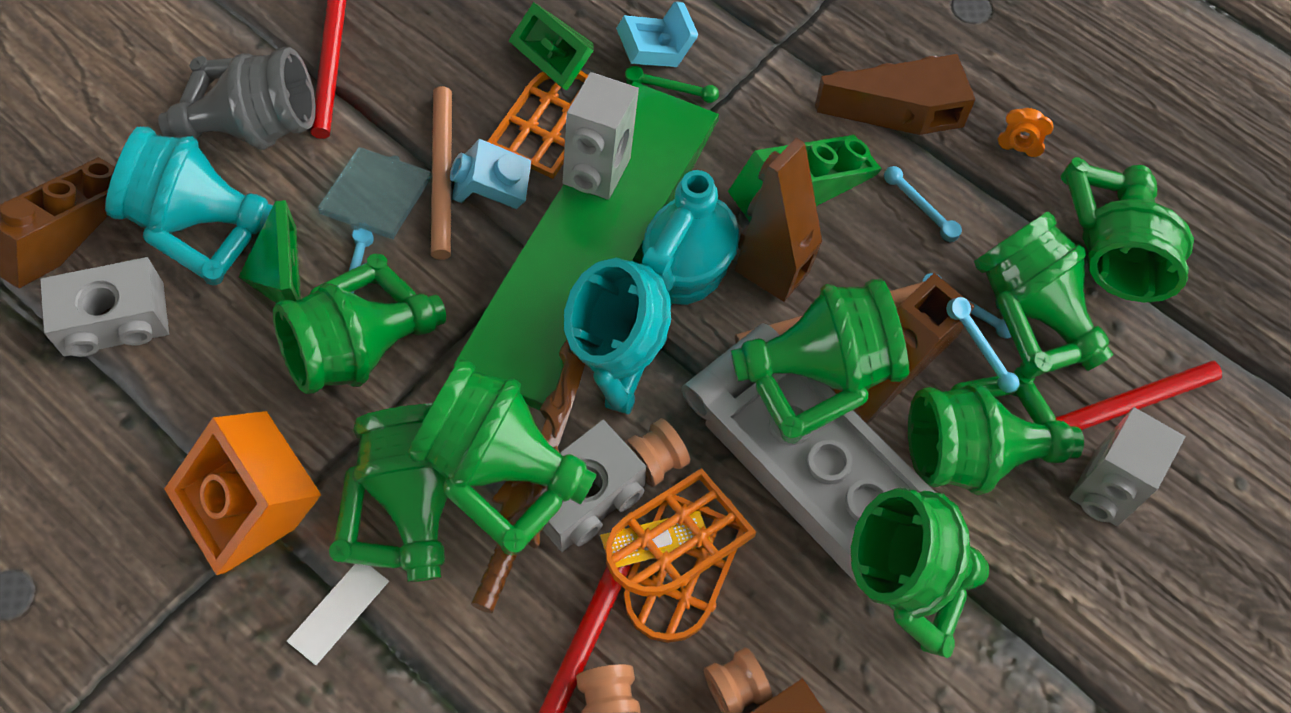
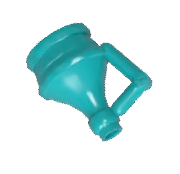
M139 126L130 134L116 163L107 192L105 211L113 219L127 218L144 228L143 238L148 244L202 277L207 284L216 286L223 281L224 275L250 242L252 235L261 232L273 205L269 204L263 196L253 193L245 196L230 187L215 172L206 156L199 149L198 140L193 136L182 138L156 135L155 131L150 127ZM223 222L236 224L237 226L231 231L211 259L170 234L201 223Z
M693 170L685 174L677 185L675 199L656 213L645 231L642 244L644 257L641 264L650 266L663 279L671 298V304L688 305L707 297L719 286L727 273L729 264L737 254L740 240L737 218L724 202L718 200L717 187L714 184L713 178L708 173L701 170Z
M612 258L599 261L584 271L570 290L564 309V332L571 351L594 372V381L606 398L605 407L627 415L630 414L635 403L634 393L645 367L653 361L667 341L671 323V298L663 279L650 266L620 258Z

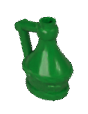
M1079 157L1073 158L1060 175V178L1069 187L1079 224L1083 227L1082 239L1089 251L1087 266L1095 282L1108 293L1130 301L1156 302L1177 295L1184 288L1188 280L1189 267L1186 260L1192 254L1194 237L1188 224L1172 209L1155 203L1157 180L1151 170L1144 165H1132L1121 174L1116 171L1090 166ZM1090 186L1117 191L1119 201L1110 202L1097 209Z
M1049 211L974 260L976 269L982 274L986 273L996 296V308L1000 310L1022 360L1020 371L1028 379H1033L1039 375L1075 363H1081L1085 370L1089 371L1114 355L1108 347L1110 341L1107 334L1101 327L1093 325L1087 311L1084 294L1085 248L1081 245H1075L1055 226L1057 222L1054 215ZM1026 317L1039 320L1050 327L1067 344L1042 352Z
M372 254L367 258L366 263L311 290L310 295L298 301L281 300L273 307L275 334L286 367L300 391L305 394H315L324 386L348 384L352 387H361L369 379V374L377 366L384 353L399 339L410 333L415 336L425 335L434 331L436 326L445 324L446 311L441 298L437 294L431 296L422 293L416 294L387 265V258L384 255ZM370 283L379 284L397 303L371 302L351 292Z
M871 279L863 287H836L832 284H825L820 288V295L807 308L799 321L782 335L767 342L760 338L748 340L742 344L741 348L730 350L737 381L749 380L755 383L756 390L780 430L782 439L791 444L797 443L803 436L866 403L869 396L867 389L887 379L891 382H901L909 375V361L902 326L890 290L882 279ZM773 374H795L814 379L841 392L796 415L777 381L772 376Z
M461 359L449 375L431 406L407 455L413 462L424 463V461H427L446 478L443 485L445 495L500 545L505 554L517 555L560 510L563 501L572 500L581 505L597 474L586 469L587 465L583 460L571 454L562 456L546 441L534 423L529 408L520 393L521 384L517 379L508 378L505 380L475 371L476 367L470 361ZM501 481H528L546 486L547 491L542 493L515 524L512 525L471 486H482Z
M1017 367L1014 371V374L1019 379V387L1012 393L1003 392L999 388L998 376L957 383L950 391L945 392L933 387H927L915 393L908 414V444L915 472L930 487L935 488L950 484L965 488L977 496L992 491L998 481L1012 469L1029 460L1041 458L1047 463H1064L1068 459L1079 458L1084 449L1083 433L1079 427L1070 426L1064 421H1056L1054 413L1033 382L1035 378L1028 379L1023 376L1020 367ZM1009 394L1018 397L1034 423L1011 414L994 397Z
M433 403L383 409L367 413L355 420L353 431L356 438L360 439L357 466L350 467L344 476L335 540L329 548V555L334 561L393 569L401 567L407 573V582H421L442 578L440 566L445 562L443 544L438 541L439 521L448 499L443 490L446 478L427 461H424V463L413 462L407 455ZM365 489L386 509L396 524L403 542L401 547L357 542Z
M901 487L881 493L865 507L855 526L850 548L851 569L857 585L873 602L889 606L894 611L893 617L895 622L920 643L922 651L949 658L954 651L955 640L953 634L967 598L966 590H971L985 583L989 576V564L978 549L970 546L969 529L961 511L944 494L926 490L917 492L916 490H907ZM936 613L933 623L924 617Z

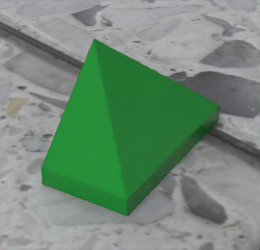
M534 2L509 39L512 45L565 90L569 89L594 51L593 42Z
M286 200L275 201L239 274L241 280L275 303L281 300L298 301L301 299L297 231Z

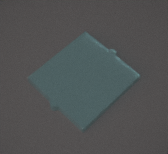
M358 147L319 205V214L350 224L352 230L362 228L394 239L432 178L431 171L402 162L396 155L387 157Z

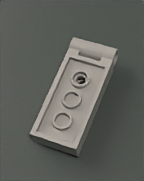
M762 323L685 383L681 388L683 396L690 407L700 417L706 419V426L857 584L851 569L850 547L855 526L865 507L879 494L901 487L907 490H916L917 492L924 490L936 492L853 410L803 436L797 443L785 442L781 437L780 430L759 396L755 383L749 380L737 381L730 350L741 348L742 344L748 340L760 338L767 342L779 336L771 326ZM773 374L772 376L777 381L796 415L836 394L829 386L811 378L795 374Z

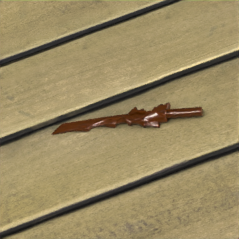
M567 339L559 352L564 365L556 389L546 398L540 408L541 414L545 418L541 433L546 441L558 452V446L585 367V363L571 351ZM505 481L492 498V502L502 504L500 514L514 525L547 487L528 481ZM544 527L528 543L533 549L539 546L540 532ZM496 544L495 553L492 554L487 565L488 569L485 570L480 581L481 585L478 586L471 602L473 607L487 613H493L500 597L499 593L502 592L506 577H508L507 575H509L513 566L512 562L517 557V555L505 554L498 544Z

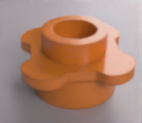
M1033 108L1014 109L1008 112L1006 115L1008 125L1006 130L999 134V145L1006 150L1014 148L1017 151L1025 152L1030 157L1042 155L1045 150L1043 142L1046 135L1052 133L1053 122L1040 111ZM1021 132H1026V133H1029L1030 135L1025 136V135H1022Z

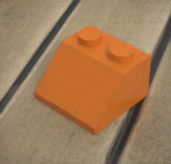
M267 411L213 417L164 488L216 575L230 571L295 530L321 496V493Z

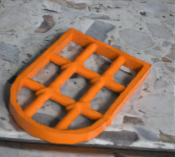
M580 71L575 79H579L584 83L588 75ZM541 72L524 88L520 97L487 142L528 158L517 153V149L530 131L542 136V141L544 142L533 158L530 159V169L554 179L564 164V150L552 168L539 163L552 142L565 147V139L560 137V131L566 123L567 111L574 99L571 103H568L558 98L559 94L557 92L561 87L556 82L548 93L538 89L537 87L543 81L551 79L546 73ZM533 94L540 97L539 101L541 103L528 121L517 117L516 115L529 96ZM550 102L563 108V114L551 132L538 127L539 123L537 122ZM512 122L521 126L519 128L521 132L511 146L507 148L498 144L497 141Z
M701 468L635 511L629 512L612 528L606 542V565L613 579L627 591L641 596H663L686 586L690 580L754 538L756 531L732 504V501L725 496ZM698 480L710 491L688 506L686 504L681 506L673 497ZM716 498L728 514L706 529L704 526L700 529L689 515ZM666 501L676 514L653 529L647 528L644 530L636 520ZM735 521L745 533L718 551L708 538ZM684 523L693 533L694 537L670 553L668 551L662 553L652 539L675 524L681 525ZM629 525L639 538L612 555V545L616 536ZM696 545L698 548L703 546L711 556L681 576L671 562ZM647 547L657 561L628 580L619 572L615 563L638 548L644 549ZM659 570L661 573L665 570L673 580L662 586H642L639 584Z
M673 496L681 506L684 504L688 506L693 503L680 496ZM666 501L660 505L653 522L661 520L668 505ZM707 506L697 510H700L701 515L713 519L712 524L726 516L711 510ZM735 521L727 525L739 530L735 540L744 534V531ZM718 532L710 536L712 544ZM703 546L698 549H690L685 553L697 558L694 567L711 556ZM737 549L728 555L726 561L721 559L714 564V566L723 570L709 603L691 596L699 575L690 580L685 588L680 587V591L674 590L665 594L679 600L665 634L652 631L645 626L657 596H647L637 618L631 606V592L625 589L624 602L626 613L635 628L652 640L666 643L686 640L700 631L711 612H714L716 609L717 597ZM642 562L634 563L633 567L630 568L628 580L638 574L637 572ZM659 570L656 576L652 575V579L647 578L639 584L644 586L664 585L663 581L667 572L664 570L661 573ZM691 605L705 611L697 624L684 632L675 633L685 608L689 610Z

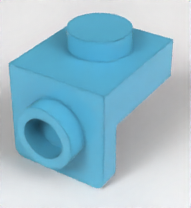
M674 2L663 19L624 15L616 28L631 64L678 67L698 37V32L683 2Z
M478 139L465 154L459 153L453 162L450 171V180L455 182L452 200L462 203L474 192L517 209L526 201L531 160Z

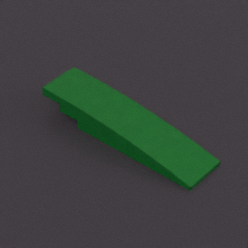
M634 81L631 85L638 87L639 91L631 158L610 199L608 200L591 193H584L574 187L563 184L485 310L454 363V368L463 359L470 361L476 367L475 371L505 380L508 378L517 379L521 384L520 393L527 406L540 411L546 398L556 389L564 365L559 352L567 339L564 332V309L570 290L581 274L599 261L620 258L639 264L642 263L644 257L642 244L647 226L660 209L675 199L677 185L685 174L692 171L719 120L718 113Z

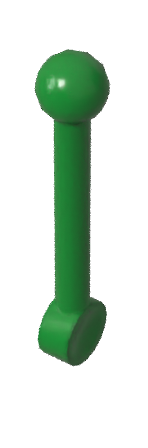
M631 66L625 71V80L629 85L634 81L640 84L654 85L700 96L707 103H713L719 97V90L714 85L699 87L644 74L643 70L638 66Z

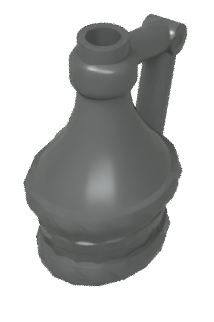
M283 47L275 50L271 55L253 56L248 53H242L233 58L207 60L204 56L194 58L189 65L192 73L181 96L180 103L170 106L168 111L161 113L158 118L159 126L164 136L177 138L193 136L197 139L203 132H224L249 143V145L257 149L265 150L272 147L277 139L290 132L302 133L311 128L315 120L316 104L312 82L304 61L297 51L291 47ZM215 79H219L216 85L204 96L208 85Z

